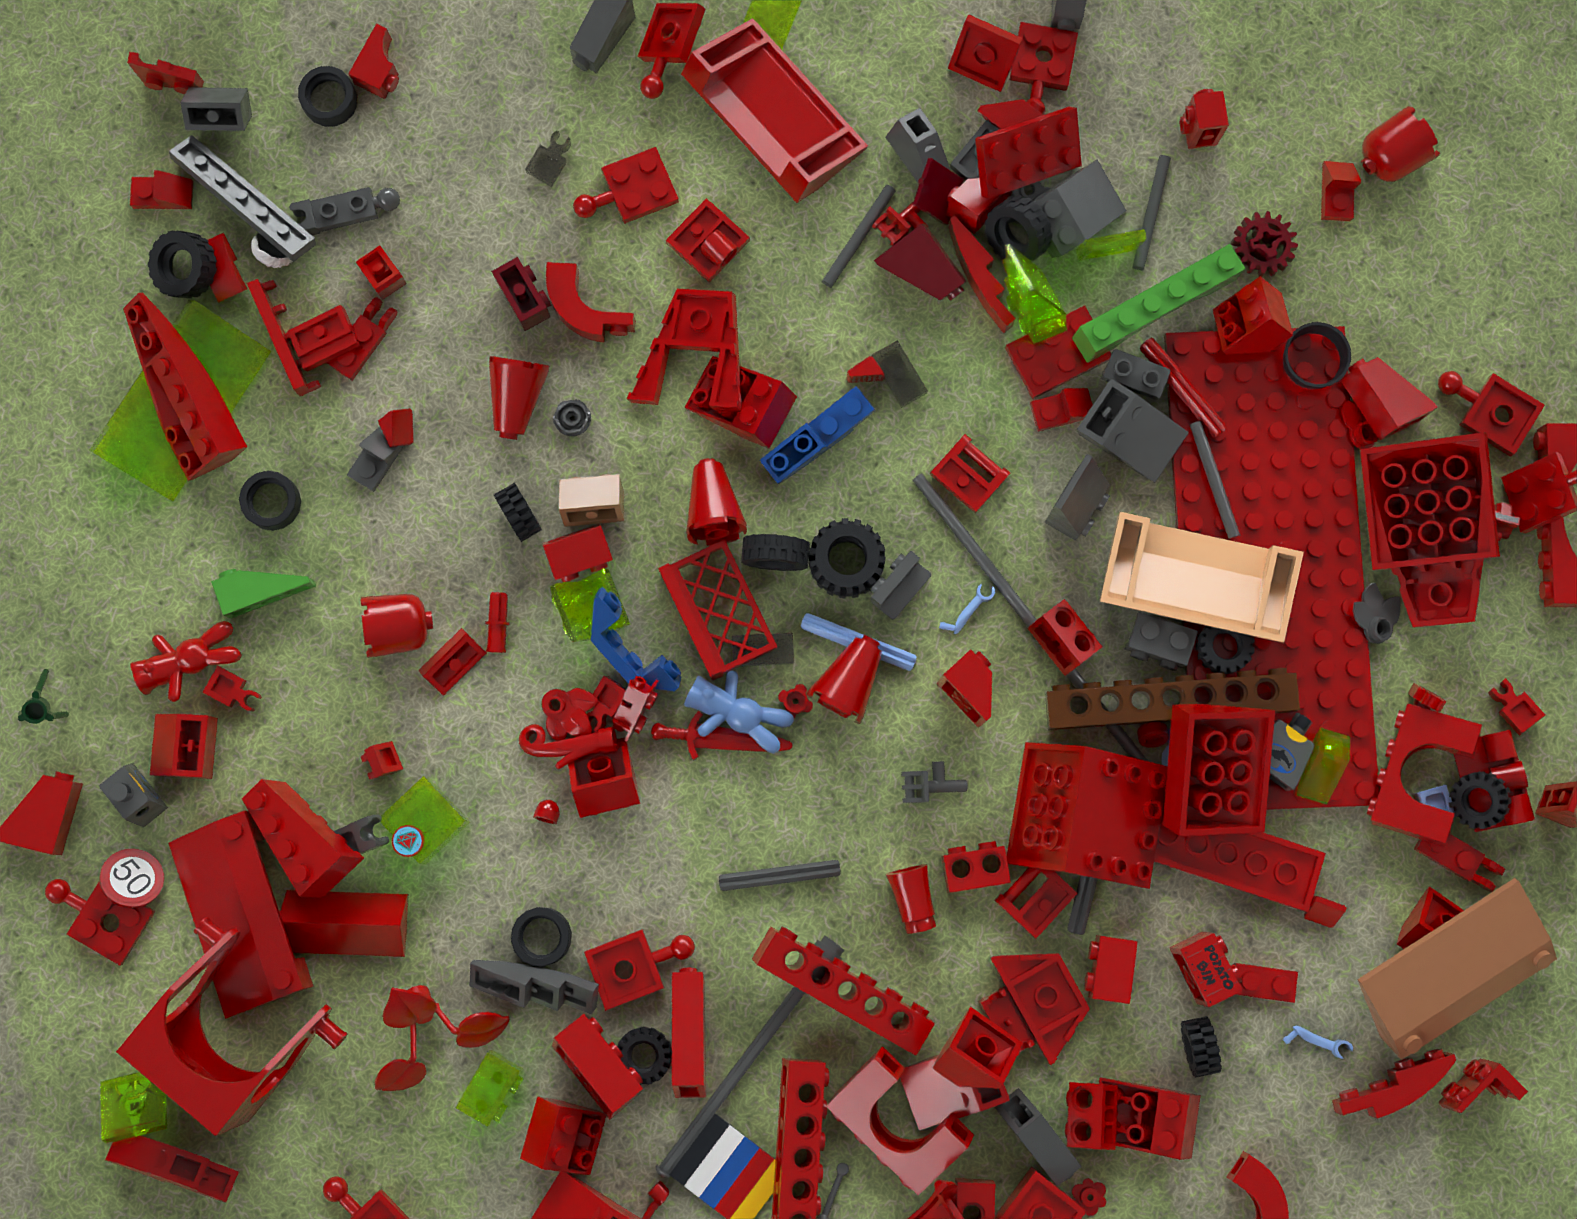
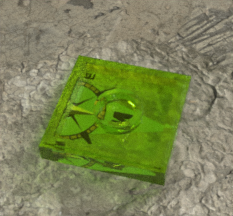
M1145 229L1085 239L1076 249L1077 259L1082 261L1133 252L1147 240Z
M140 1072L100 1081L101 1140L105 1144L168 1129L166 1094Z

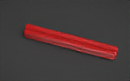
M1152 337L1147 339L1140 346V351L1150 362L1170 369L1167 383L1213 437L1223 433L1227 428L1225 422L1156 340Z

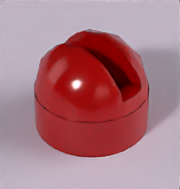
M544 800L536 807L533 817L542 822L557 824L560 816L559 807L552 800Z

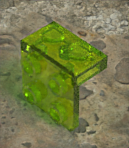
M602 569L580 581L555 583L550 586L552 602L558 609L563 621V630L572 642L591 640L594 598L602 586L608 593L612 592L618 597L622 608L619 619L609 626L608 629L619 631L631 625L609 569Z

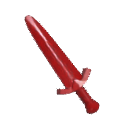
M700 711L694 715L688 729L671 728L659 722L655 723L651 729V736L656 741L663 738L687 741L688 751L693 761L699 758L695 748L767 752L749 734L740 733L731 728L717 727L705 737L700 736L698 728L702 724L698 722L703 717ZM777 737L780 742L778 752L792 749L793 745L790 741Z

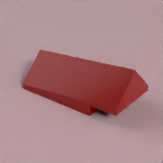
M286 890L280 915L293 953L405 957L409 894L329 891L323 898L300 897L296 890Z

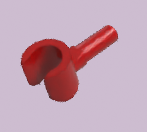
M661 1181L647 1193L654 1201L649 1205L641 1219H651L655 1210L669 1196V1189Z

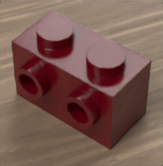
M516 257L491 271L524 331L551 317L547 308L552 305L544 290L538 292L533 282L537 281L529 265L523 267L519 258Z

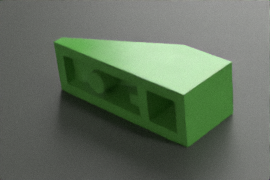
M236 569L224 571L219 574L218 579L211 581L221 611L224 616L230 619L316 587L315 581L308 576L237 571Z

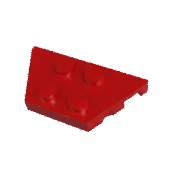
M1059 953L998 955L990 957L1048 1064H1054L1065 1044L1069 1042L1075 1033L1076 1027L1090 1010Z

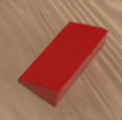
M461 628L419 669V672L444 696L487 652Z

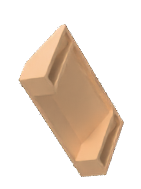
M1124 512L1119 513L1112 538L1100 602L1284 643L1304 552L1274 545L1266 549L1150 523L1151 518Z

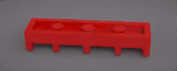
M258 279L248 282L247 286L294 391L299 396H303L320 388L319 380L307 384L301 370L302 362L300 358L296 359L289 343L291 341L289 334L284 332L277 315L287 311L285 304L273 307L267 291L277 287L275 281L269 280L261 283Z

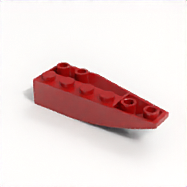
M143 292L138 293L123 310L166 440L170 444L187 480H194L231 462L247 448V445L220 392L187 342Z

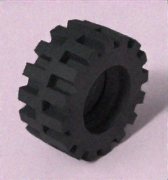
M1205 626L1197 637V657L1199 660H1202V665L1205 668L1211 669L1213 673L1230 674L1239 671L1251 661V656L1255 651L1253 647L1255 640L1250 635ZM1219 634H1229L1237 642V652L1230 659H1223L1214 652L1213 641Z

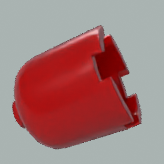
M1408 106L1372 130L1364 138L1362 143L1364 159L1361 160V163L1369 175L1374 174L1386 182H1395L1440 156V152L1437 150L1434 152L1433 146L1438 144L1433 130L1425 118L1417 120L1413 115L1416 111L1413 107Z
M413 594L361 597V606H367V610H364V615H361L365 645L372 646V648L367 649L368 658L411 652L420 649L425 644L428 630L433 629L432 611L425 612L424 604L419 597Z

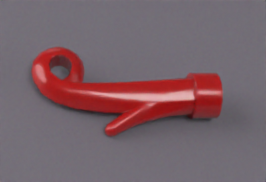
M537 724L526 726L519 735L520 747L531 756H564L556 763V769H561L570 762L600 751L607 753L617 751L618 749L617 735L614 727L598 729V732L544 743L545 730ZM532 734H537V739L531 744L529 737Z

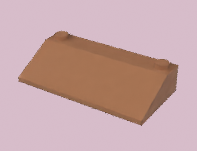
M1514 878L1357 980L1379 1036L1403 1060L1410 1054L1418 1052L1421 1047L1541 969L1547 968L1552 962L1557 960L1550 936L1520 882Z

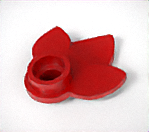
M1345 400L1341 414L1344 423L1349 428L1351 442L1359 449L1372 447L1378 440L1377 435L1355 402Z
M574 688L568 692L562 689L548 691L543 696L541 703L542 710L547 716L546 729L548 734L555 741L565 740L568 733L576 737L592 733L591 723L586 711L593 708L598 703V699L591 692L582 688ZM553 699H557L560 702L559 710L552 707Z

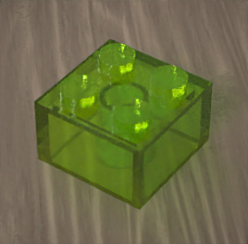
M426 776L419 779L381 815V823L392 835L399 827L405 825L415 826L423 832L425 837L424 848L419 854L413 856L419 864L426 865L470 823L468 818L440 788Z

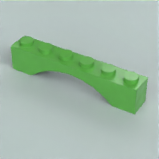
M1228 244L1080 326L1072 339L1086 362L1089 363L1167 314L1197 299L1211 295L1234 282L1246 268L1231 244Z

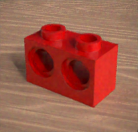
M1065 599L1027 628L1064 676L1103 647Z
M996 841L979 843V850L966 852V846L948 848V855L941 856L947 893L1011 883L1005 846L997 847ZM987 855H993L998 860V868L993 873H989L983 868L982 862ZM956 860H963L968 865V873L962 878L956 877L952 872V865Z
M1069 1082V1090L1066 1094L1068 1122L1065 1125L1067 1147L1115 1150L1118 1085ZM1090 1093L1093 1098L1091 1106L1088 1105L1087 1101ZM1088 1126H1090L1091 1128V1136L1089 1139L1086 1134Z

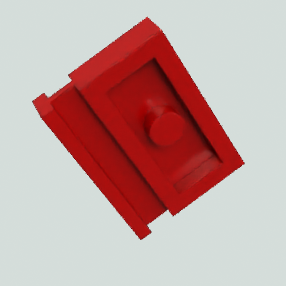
M341 305L287 331L297 356L302 362V368L307 372L360 346L346 310Z

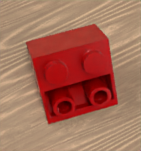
M1261 276L1212 309L1222 350L1225 354L1270 352L1293 336L1282 293Z
M155 714L150 776L212 779L218 718L193 714Z
M537 1096L520 1159L544 1170L590 1175L606 1115L601 1111L562 1100Z

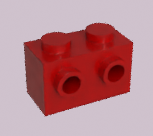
M1213 89L1200 90L1193 94L1188 106L1185 107V112L1180 117L1179 124L1181 134H1186L1188 149L1218 145L1229 126L1223 91L1214 92Z
M600 524L542 543L555 580L561 578L562 583L578 578V572L589 568L591 573L603 570L608 567L607 562L613 560Z
M1096 935L1095 941L1090 942L1088 959L1093 960L1092 970L1086 973L1084 990L1089 991V998L1130 1004L1138 941Z

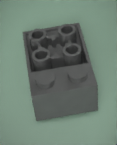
M1113 379L1109 380L1077 428L1078 434L1153 483L1157 481L1189 433L1137 394Z

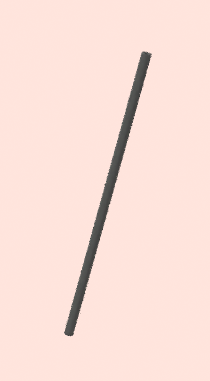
M922 473L916 476L912 481L1027 627L1037 620L929 481ZM1076 668L1066 675L1076 689H1083L1082 684L1087 683ZM1101 701L1102 708L1109 712V710ZM1120 725L1106 726L1129 757L1148 761Z

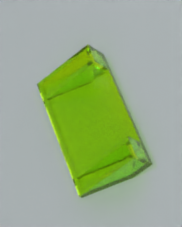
M188 300L172 325L202 363L220 392L228 410L232 413L271 351L197 301ZM142 369L89 451L173 502L186 483L187 478L161 428Z

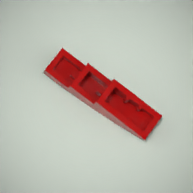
M954 215L950 219L948 229L957 258L982 306L1001 331L1006 333L1013 327L1016 318L999 300L1003 296L1005 288L989 272L994 258Z

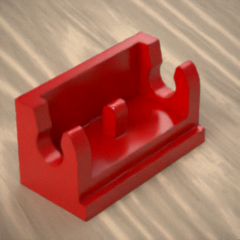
M1005 986L978 1001L989 1020L1023 1042L1018 1055L1022 1050L1032 1048L1035 1045V1039Z

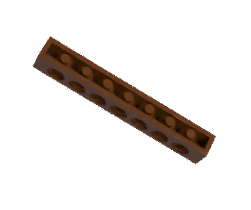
M1287 668L1269 669L1268 675L1256 676L1255 670L1237 672V677L1225 678V673L1206 674L1205 680H1194V675L1176 676L1175 682L1163 683L1162 677L1144 679V684L1132 685V680L1113 681L1112 687H1101V682L1083 683V689L1070 690L1069 684L1051 686L1052 691L1045 693L1048 731L1170 722L1172 707L1164 703V692H1175L1179 699L1178 704H1199L1194 698V692L1199 688L1208 692L1209 702L1207 704L1270 709L1274 710L1275 714L1292 713L1300 710L1297 674L1287 673ZM1259 684H1265L1271 689L1269 700H1263L1257 695ZM1228 686H1234L1239 690L1240 699L1238 702H1231L1227 699L1225 691ZM1135 693H1141L1146 696L1148 704L1145 709H1137L1132 704V696ZM1110 695L1115 698L1117 702L1115 711L1108 712L1102 708L1101 698L1103 696ZM1071 699H1083L1086 703V711L1082 714L1074 713L1070 709Z

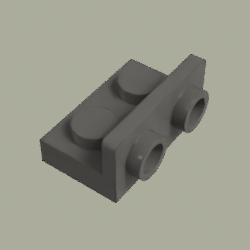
M1114 349L1100 379L1107 382L1113 379L1130 391L1158 400L1167 382L1170 369Z

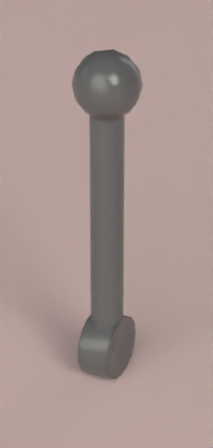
M842 1162L837 1165L836 1179L824 1210L817 1219H829L828 1214L842 1178L849 1172V1167L846 1163Z

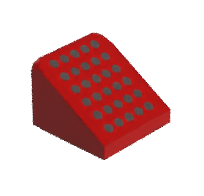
M873 356L867 357L847 372V381L849 383L884 380V372Z

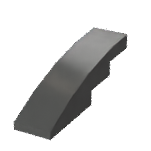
M473 960L470 963V987L524 1008L531 1000L556 1011L563 1004L592 1014L597 1008L599 984L543 967L489 960Z

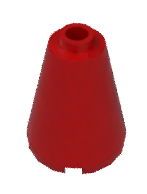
M495 356L489 357L493 425L495 431H500L499 437L517 440L518 434L524 435L549 373V365Z
M713 458L702 459L693 468L686 529L688 541L698 545V540H706L707 546H711L725 539L726 543L734 542L740 539L739 533L743 532L744 535L747 533L746 521L723 464Z
M866 635L862 639L855 637L810 687L807 696L812 698L815 693L819 696L817 703L846 719L854 715L856 716L854 722L861 724L882 655V651L878 649L880 643Z

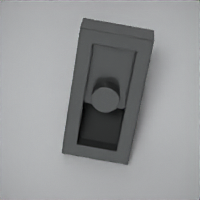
M378 427L359 444L363 450L347 474L348 477L375 492L404 447H389L381 427Z

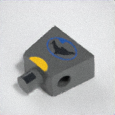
M1296 713L1288 725L1279 719L1274 721L1269 779L1286 791L1294 790L1315 746L1314 743L1304 737L1312 722L1300 713Z
M134 763L124 765L99 785L120 815L126 821L141 827L148 825L168 808ZM147 807L144 812L140 813V810Z

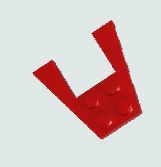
M677 288L661 322L663 327L659 336L653 339L649 348L652 351L645 366L641 365L636 376L638 381L633 392L628 393L627 400L638 404H659L670 349L711 351L720 353L709 406L714 410L741 412L735 294L732 291Z

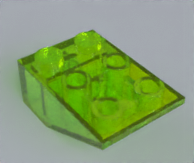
M1005 245L1006 258L1003 259V266L1008 277L1004 278V282L1009 292V295L1006 296V301L1012 313L1016 311L1018 314V323L1024 335L1028 334L1033 344L1067 331L1066 312L1042 269L1012 245Z

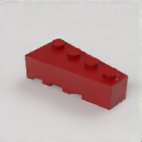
M261 779L242 798L243 803L300 897L323 898L364 859L358 851H354L347 845L348 841L340 834H336L327 825L328 822L321 815H316L309 808L310 805L286 782Z

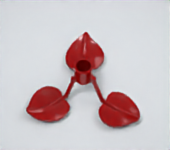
M418 985L408 990L392 987L389 1000L383 1011V1021L387 1026L393 1028L410 1026L411 1054L408 1061L396 1059L386 1064L376 1076L374 1082L375 1089L382 1091L405 1090L419 1084L424 1079L426 1067L423 1063L416 1062V1023L424 1024L431 1021L434 1013L440 1017L452 1034L457 1035V1045L466 1048L480 1047L497 1038L507 1027L510 1020L509 1015L502 1016L493 1012L475 1013L462 1020L458 1028L446 1017L440 1009L439 1003H436L431 998L427 986Z

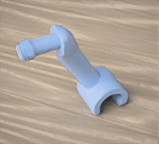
M980 584L976 590V596L958 616L956 624L940 622L939 628L954 631L953 634H958L979 605L993 598L995 588L992 586L991 595L984 597L980 593L982 586Z
M1293 1026L1294 1030L1283 1038V1041L1289 1044L1291 1040L1299 1035L1309 1043L1331 1050L1333 1055L1340 1059H1344L1338 1052V1047L1341 1044H1345L1347 1049L1353 1051V1046L1348 1041L1341 1039L1331 1041L1300 1026Z

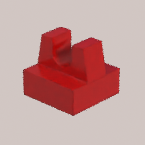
M392 741L372 745L364 750L365 753L361 756L362 762L369 761L372 772L367 774L369 780L403 770Z

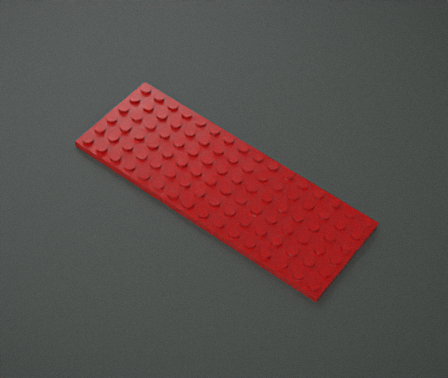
M1335 326L1345 336V326ZM1218 331L1165 333L1164 343L1167 355L1227 425L1226 430L1217 437H1213L1204 426L1203 428L1240 536L1228 539L1189 426L1199 420L1167 383L1169 418L1189 432L1172 457L1176 529L1266 549L1274 545L1304 552L1284 643L1254 637L1255 643H1253L1255 651L1251 656L1252 659L1245 667L1237 671L1255 670L1256 676L1268 675L1269 669L1287 668V673H1296L1300 710L1292 713L1275 714V720L1279 719L1288 725L1295 714L1300 713L1312 722L1304 737L1314 743L1315 746L1294 790L1286 791L1269 779L1267 810L1369 806L1372 797L1378 798L1379 786L1376 785L1378 766L1369 645L1364 629L1356 623L1353 614L1354 602H1362L1364 578L1354 445L1349 436V428L1344 423L1341 414L1343 402L1345 400L1350 401V395L1341 383L1342 379L1320 389L1304 388L1293 382L1287 375L1283 365V353L1288 340L1270 352L1225 354L1222 350ZM1312 333L1305 334L1296 338L1288 348V360L1292 370L1306 382L1325 384L1332 380L1338 372L1340 365L1339 352L1334 343L1325 336ZM1182 620V626L1198 631L1188 665L1185 667V675H1194V680H1205L1206 674L1213 672L1202 665L1203 662L1201 659H1198V650H1196L1197 637L1205 625ZM1219 634L1213 641L1214 652L1223 659H1230L1237 652V642L1229 634ZM1237 672L1225 674V678L1237 677ZM1259 684L1257 695L1263 700H1269L1271 689L1265 684ZM1234 686L1226 688L1225 695L1227 699L1231 702H1238L1240 699L1239 690ZM1201 688L1195 690L1194 698L1196 702L1207 704L1209 702L1208 692Z

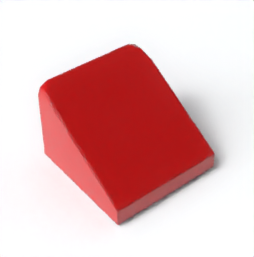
M411 408L392 410L378 420L389 447L406 446L413 443V414Z
M1313 896L1309 912L1304 913V918L1332 928L1346 912V907L1334 901Z

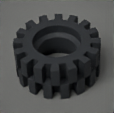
M515 483L494 494L502 512L521 542L542 531L537 519Z
M1481 771L1461 777L1458 782L1454 783L1452 786L1454 789L1449 794V797L1452 798L1449 806L1454 808L1455 818L1459 817L1461 824L1470 825L1469 828L1485 829L1501 822L1505 818L1504 816L1509 813L1510 808H1508V805L1511 804V798H1508L1509 788H1505L1503 785L1505 782L1502 779H1497L1495 774H1487ZM1481 788L1490 794L1492 804L1486 812L1475 811L1470 806L1469 794L1472 790Z
M1208 1016L1182 1021V1041L1192 1075L1196 1078L1220 1073L1222 1069L1221 1057L1219 1055L1220 1049L1217 1045L1218 1040L1214 1034V1028L1211 1026Z
M646 1026L634 1028L626 1033L618 1043L617 1047L623 1054L620 1060L627 1069L632 1066L643 1080L640 1085H650L660 1080L671 1065L672 1051L670 1042L662 1032L660 1033L655 1028H648ZM638 1044H649L655 1050L656 1059L650 1067L640 1068L634 1064L632 1051Z

